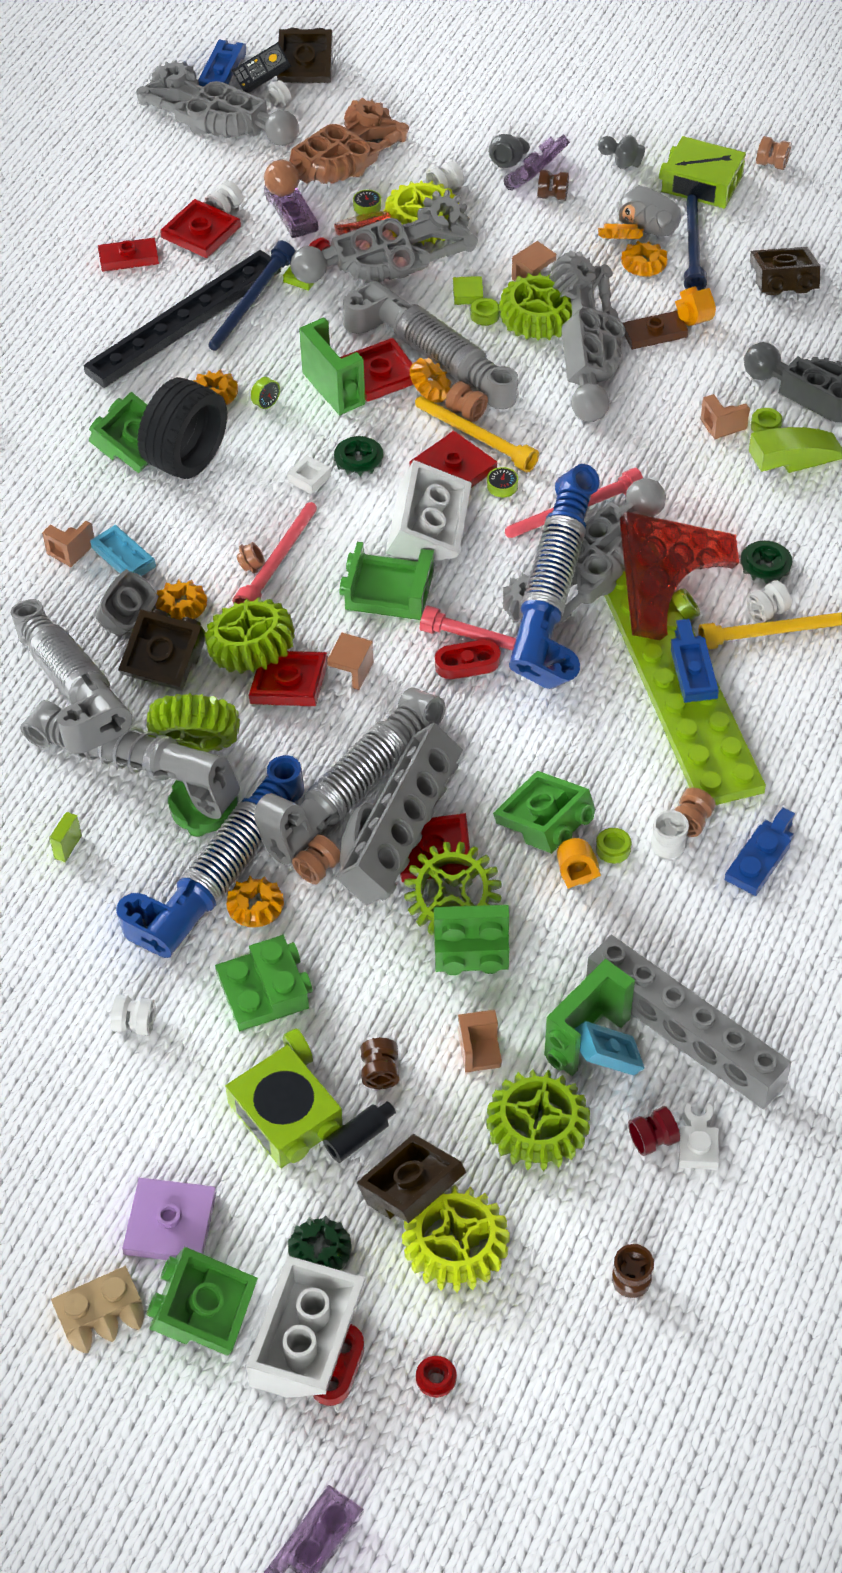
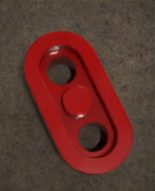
M476 640L447 645L440 648L435 654V671L445 679H459L491 673L500 665L501 651L499 646L490 640Z
M350 1324L343 1343L349 1345L351 1350L347 1353H340L330 1380L338 1384L337 1388L332 1391L327 1390L326 1394L312 1395L320 1404L326 1406L338 1405L350 1394L365 1350L363 1334L353 1324Z

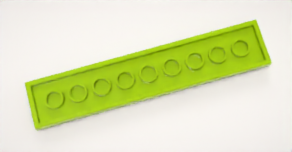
M641 539L637 549L638 554L634 560L630 561V567L623 571V574L616 580L615 589L608 595H604L687 784L689 788H699L710 794L716 805L764 794L766 784L718 682V699L687 703L683 701L670 650L671 639L676 638V620H683L685 618L672 600L671 595L675 592L651 539Z

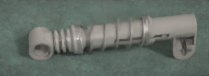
M48 700L41 701L20 726L24 737L40 748H46L50 743L65 747L56 720L57 714L62 709ZM137 727L130 728L121 737L95 749L74 754L77 757L87 758L91 761L99 757L101 763L105 765L114 762L118 769L128 766L129 770L135 774L143 770L146 777L164 781L171 778L184 783L194 806L202 814L212 819L220 818L240 792V786L227 758L179 745L176 739L166 735L159 736L151 731L144 732Z

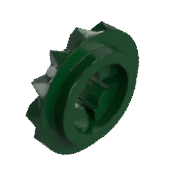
M365 436L347 438L341 441L334 450V461H336L338 470L345 469L347 475L353 472L358 473L360 477L363 472L373 474L375 468L381 467L382 459L384 458L381 445L374 439ZM357 452H360V455H362V460L360 461L355 458Z
M756 541L744 548L741 553L740 564L743 566V574H750L753 581L759 578L764 579L767 584L771 579L780 581L783 576L789 575L792 567V556L779 543ZM764 560V562L766 563L772 562L771 567H768L766 564L760 565V561Z
M326 1215L320 1219H313L309 1216L305 1223L295 1226L291 1238L288 1239L289 1256L333 1269L341 1270L347 1264L351 1255L350 1233H347L341 1221L337 1223L330 1220ZM324 1234L326 1245L330 1247H323L317 1259L314 1246L309 1243H316L318 1237Z

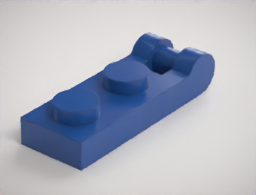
M219 39L198 79L199 86L204 87L206 84L214 81L229 85L234 75L232 70L238 67L241 59H244L246 56V44L241 42L229 44L228 40Z

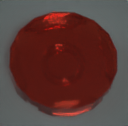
M390 211L372 212L340 220L334 223L335 232L340 236L351 232V230L391 218Z

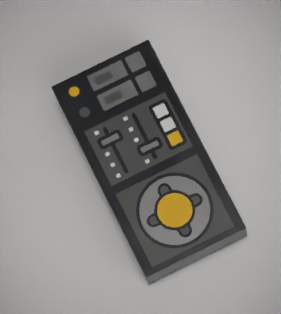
M277 42L234 68L232 72L242 91L249 93L289 69L291 65Z

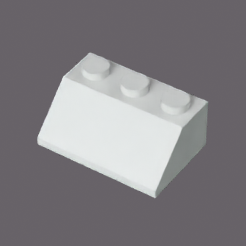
M413 460L399 484L386 553L400 559L418 561L421 549L434 550V561L457 557L460 552L472 483Z
M287 1255L246 1365L249 1386L287 1398L326 1394L363 1289L365 1278Z

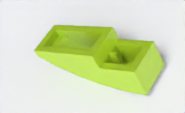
M784 427L751 433L748 451L761 472L784 466L787 472L791 473L842 459V447L835 435L828 431L807 427Z

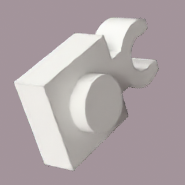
M686 1102L683 1120L687 1126L679 1127V1168L718 1170L719 1128L709 1127L713 1118V1106L711 1103H706L705 1115L696 1116L691 1111V1102Z

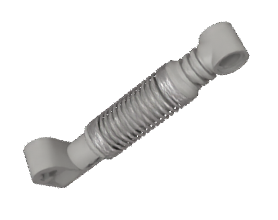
M372 281L344 297L343 326L348 332L363 334L386 323L394 329V333L402 341L426 358H430L434 364L439 363L440 368L451 374L456 380L466 384L470 383L479 391H482L487 395L488 404L495 409H508L515 405L518 386L517 372L510 367L497 366L488 360L486 353L440 319H437L436 316L430 314L426 309L417 304H409L378 281Z
M27 599L15 604L11 608L10 613L19 641L22 644L28 645L33 659L71 703V705L62 709L56 717L65 749L74 754L88 752L127 733L133 722L132 714L110 689V683L100 668L64 628L54 624L48 618L42 602L35 599Z
M408 688L401 695L398 708L387 720L379 721L373 725L354 746H351L350 750H347L346 754H343L342 758H339V761L335 762V765L331 766V769L327 770L308 789L304 795V801L300 805L273 793L264 795L256 805L254 819L263 843L270 855L281 864L290 865L292 859L300 851H304L308 847V843L316 835H320L328 826H334L340 822L397 765L412 735L434 722L437 725L441 723L445 715L444 700L420 689Z

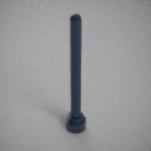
M690 194L686 199L689 268L684 272L683 281L685 289L696 286L699 291L707 286V273L700 265L698 199L696 195Z
M279 240L272 248L271 261L209 341L208 346L212 351H217L277 271L290 265L291 257L296 251L291 244Z

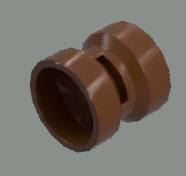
M540 170L538 198L547 199L551 196L557 200L566 201L569 187V172L552 174L550 170Z
M381 1037L363 1042L360 1047L361 1060L365 1063L361 1070L363 1085L379 1090L397 1085L400 1080L399 1068L395 1064L399 1057L397 1043L389 1038Z
M628 1244L617 1251L614 1257L612 1283L619 1294L628 1298H637L643 1296L649 1290L654 1270V1259L651 1252L639 1244Z

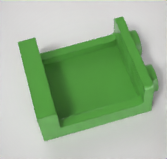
M325 317L300 327L302 373L339 416L365 405L363 358L357 352L342 359L330 347L329 322Z
M357 541L354 553L349 552L347 557L346 571L348 575L347 577L342 576L339 594L344 596L345 610L421 620L434 574V550L421 549L418 561L365 554L364 542Z
M605 958L547 1016L544 1056H546L548 1062L555 1069L564 1070L571 1076L578 1071L581 1035L575 1028L583 1022L587 1021L596 1024L605 1016L622 1028L630 1020L635 979Z

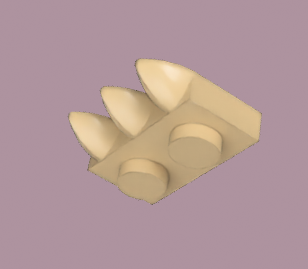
M126 1265L51 1298L52 1305L67 1340L76 1350L86 1354L89 1353L92 1345V1328L102 1338L113 1342L118 1333V1316L127 1326L136 1330L141 1329L143 1324L144 1310L141 1298Z

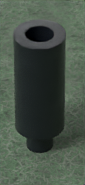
M388 1101L379 1107L374 1104L370 1105L323 1140L326 1150L336 1162L341 1163L389 1127L388 1119L396 1114L395 1108Z

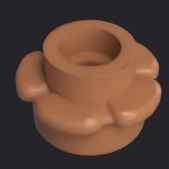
M254 542L245 546L243 544L239 546L240 553L237 554V560L244 571L250 570L252 573H257L258 569L265 564V558L260 548Z

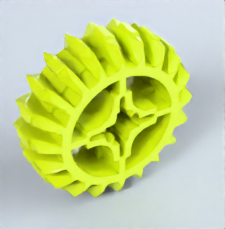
M421 180L420 183L415 184L410 181L408 186L400 185L398 190L391 191V196H388L385 202L384 218H394L402 224L411 223L418 220V210L425 207L423 204L426 197L433 199V192L438 191L441 197H443L445 190H449V197L452 199L456 195L452 193V189H445L443 184L434 185L433 180L429 183H423ZM439 212L438 216H444L448 220L449 215H443L442 212ZM391 231L393 237H397L396 233ZM431 237L418 243H422L424 246L426 242H431L435 245L436 240L445 241V239Z
M454 1184L451 1187V1193L440 1195L410 1223L404 1221V1229L406 1230L402 1234V1244L406 1246L404 1256L407 1261H412L411 1269L414 1274L423 1272V1281L426 1284L436 1278L437 1287L440 1291L446 1287L447 1283H453V1289L456 1293L461 1289V1283L465 1282L474 1290L477 1283L476 1278L488 1283L491 1279L490 1270L499 1272L501 1269L502 1261L500 1259L507 1257L508 1247L506 1244L510 1241V1232L505 1229L507 1227V1219L505 1215H499L500 1207L497 1202L487 1205L488 1196L486 1193L475 1198L474 1190L471 1186L463 1194L459 1193L458 1187ZM440 1219L443 1220V1225L440 1228L433 1230L432 1235L424 1237L432 1224ZM488 1238L485 1247L477 1255L470 1258V1249L478 1246L481 1240ZM458 1240L462 1241V1248L460 1247ZM440 1257H447V1258L452 1259L453 1261H451V1260H446V1259H443V1258H440Z

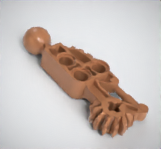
M361 98L360 101L352 100L351 105L345 111V127L338 124H329L293 147L289 161L282 159L270 163L264 172L265 186L271 194L282 197L292 194L299 185V180L306 184L310 181L315 182V180L320 181L321 184H327L328 182L337 183L339 180L343 181L349 177H360L365 173L367 167L378 160L379 152L386 147L389 148L396 142L406 141L409 126L406 123L391 119L389 109L384 108L381 102L375 103L373 99L367 101L364 98ZM374 139H382L379 143L368 142Z

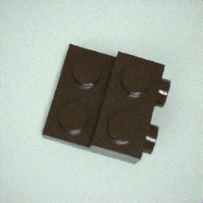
M294 27L279 29L278 43L291 67L277 75V81L281 80L284 83H331L333 65L332 29H298Z
M808 247L750 251V263L756 271L755 283L761 293L779 295L783 291L808 293L812 289H820L821 266Z
M140 609L118 671L122 675L183 691L192 664L197 665L205 643L206 631L201 626L202 624L195 619L183 617L182 620L171 618L169 613L159 609H152V612Z
M412 1134L356 1183L368 1206L389 1219L396 1215L410 1223L465 1175L466 1170L460 1160L419 1136Z

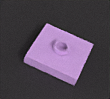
M139 1177L122 1247L123 1254L167 1260L169 1256L176 1258L184 1246L204 1254L217 1193L216 1187Z

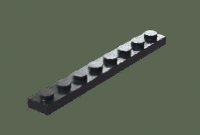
M261 249L85 363L83 365L85 374L100 386L106 388L242 298L271 261L270 256ZM281 268L277 271L275 275L281 272Z

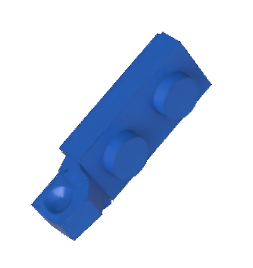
M690 619L676 620V638L671 639L670 650L684 703L718 699V685L705 637H701V635L694 636Z
M782 807L773 822L765 819L726 871L724 880L757 896L790 848L794 833L789 830L793 826L792 821L795 813Z

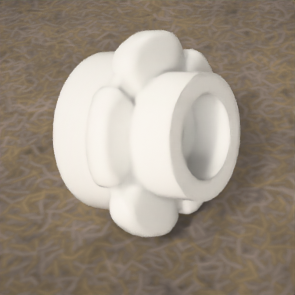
M278 80L268 85V91L266 92L268 100L274 106L280 104L282 107H285L286 102L291 99V93L286 84Z

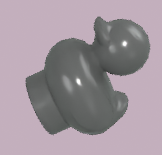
M499 134L491 141L488 153L492 162L498 167L509 168L521 161L523 154L528 153L530 150V145L522 137Z
M626 135L619 143L611 136H604L598 142V150L601 154L607 156L615 154V163L620 169H626L630 166L638 168L641 165L645 146L638 144L634 136Z

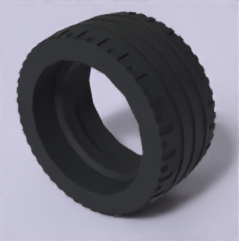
M176 377L167 381L152 396L141 418L137 445L142 459L153 467L182 479H190L200 474L216 455L225 434L228 411L224 398L212 389L189 379Z

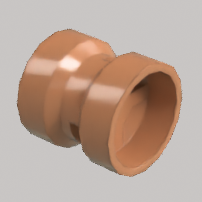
M763 136L758 148L756 164L763 166L771 164L776 169L785 170L792 143L787 141L775 142L773 138Z
M459 381L449 390L445 405L455 413L461 412L463 418L470 422H476L487 408L488 397L480 391H472L470 385Z
M691 787L683 792L679 801L680 806H677L674 810L682 813L687 818L689 824L687 836L697 837L702 833L706 825L705 819L712 815L716 803L711 795L704 790Z
M316 835L308 843V849L300 851L292 859V864L296 872L304 880L317 885L326 876V870L334 868L340 862V850L327 837Z

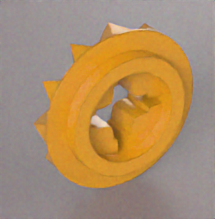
M604 224L603 228H598V236L607 239H640L643 237L644 229H638V224Z
M637 240L635 245L627 244L626 250L622 251L621 263L628 272L634 275L653 276L662 272L667 266V251L661 249L660 244L651 245L650 241L641 243Z
M419 358L410 368V377L415 388L429 401L441 403L446 400L452 384L446 378L447 372L442 371L440 364H434L430 358L425 360Z
M221 369L216 373L208 370L206 375L197 374L196 380H193L205 387L212 386L210 389L221 395L226 405L230 404L238 394L237 381L233 379L231 373L223 374Z
M178 578L176 584L166 582L163 590H157L159 597L155 607L169 613L171 618L182 620L183 617L196 619L206 609L207 595L204 593L202 585L196 586L192 579L187 583H182ZM186 595V600L182 599L179 603L176 604L175 598L180 599L182 596Z
M249 876L247 881L242 883L236 881L232 891H228L226 906L230 917L238 924L252 928L262 927L272 923L279 917L284 907V897L277 882L271 883L265 876L262 879H254ZM260 893L261 901H257L255 905H252L250 910L249 899H253L255 895Z

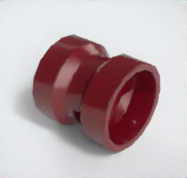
M666 1106L653 1110L651 1116L646 1118L638 1116L628 1121L631 1139L642 1156L654 1153L660 1145L671 1146L680 1141L678 1125L671 1111Z

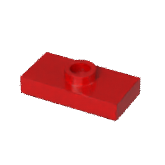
M155 237L98 245L102 272L159 264Z

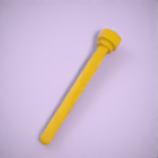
M419 396L415 399V406L511 457V461L514 462L515 467L528 473L537 464L539 451L529 445L515 446L442 406L429 401L425 397Z
M842 612L722 628L721 625H715L713 622L699 624L698 636L705 637L707 648L711 650L717 649L718 645H723L724 641L841 626Z

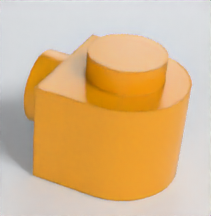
M694 286L680 292L681 298L675 301L679 318L687 326L707 322L714 318L716 306L710 288L698 291L697 287Z
M572 838L564 841L558 847L557 859L559 869L568 889L579 884H586L592 879L601 876L598 860L591 845L586 840Z

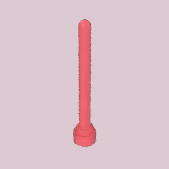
M636 467L622 473L617 482L598 489L591 495L588 507L621 493L626 495L628 488L633 482L643 479L639 469ZM554 507L505 528V535L508 538H514L543 526L546 517L554 510Z
M308 502L305 504L252 583L239 588L232 599L233 605L234 602L237 604L244 603L246 598L249 601H254L258 597L261 598V591L317 510L315 503Z
M429 605L425 607L420 621V631L434 634V632L440 633L443 630L474 640H490L499 647L513 651L516 638L446 618V614L441 613V609Z

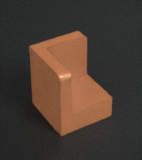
M539 241L534 242L512 256V280L516 281L517 276L526 278L528 273L532 276H538L543 268L556 261L557 254Z
M712 394L703 397L700 420L715 440L746 430L750 408L746 403L736 407L731 405L724 408L717 397Z
M88 521L82 523L77 529L70 527L65 532L50 524L42 532L46 553L69 567H72L91 549L90 540L95 538L92 523Z
M341 632L327 659L328 666L351 672L353 689L360 690L374 663L373 641Z
M495 1010L458 1015V1037L465 1073L495 1069L502 1066L497 1038L498 1021Z

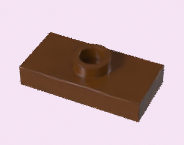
M678 310L622 322L625 327L624 336L631 350L688 337V328L684 321L679 318Z

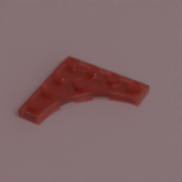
M625 512L620 517L632 635L655 640H662L667 636L668 609L678 584L686 575L696 569L701 570L711 567L733 569L738 565L739 555L736 534Z

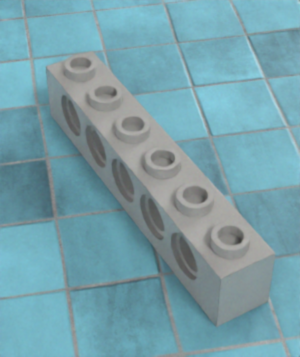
M435 722L412 735L336 876V879L366 906L379 899L382 901L386 900L393 894L397 887L395 881L398 875L408 866L410 862L408 856L411 850L421 841V831L435 813L433 807L447 790L445 784L448 778L458 769L457 761L463 749Z
M612 934L588 957L586 977L606 958L635 979L631 1014L763 1110L787 1085L792 1064L790 1060Z

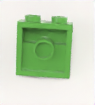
M130 392L123 400L117 398L110 406L109 413L104 418L99 416L94 420L89 428L91 432L89 442L111 460L119 457L139 474L149 464L140 456L137 445L138 429L147 404L133 392Z
M536 771L493 813L496 824L522 833L526 844L552 854L564 841L572 839L573 832L581 824L588 825L593 820L596 809L588 788Z
M509 905L434 907L435 972L458 975L463 971H482L486 974H494L499 970H509Z
M284 935L249 945L250 954L215 965L217 977L239 1032L309 1009L308 994L313 992L310 978L306 971L299 973L296 964L301 963L297 947L294 942L287 944Z
M184 1246L176 1258L169 1256L164 1265L160 1279L167 1282L163 1293L159 1294L156 1292L148 1307L146 1315L153 1318L149 1329L183 1344H187L191 1340L228 1356L233 1351L258 1278Z

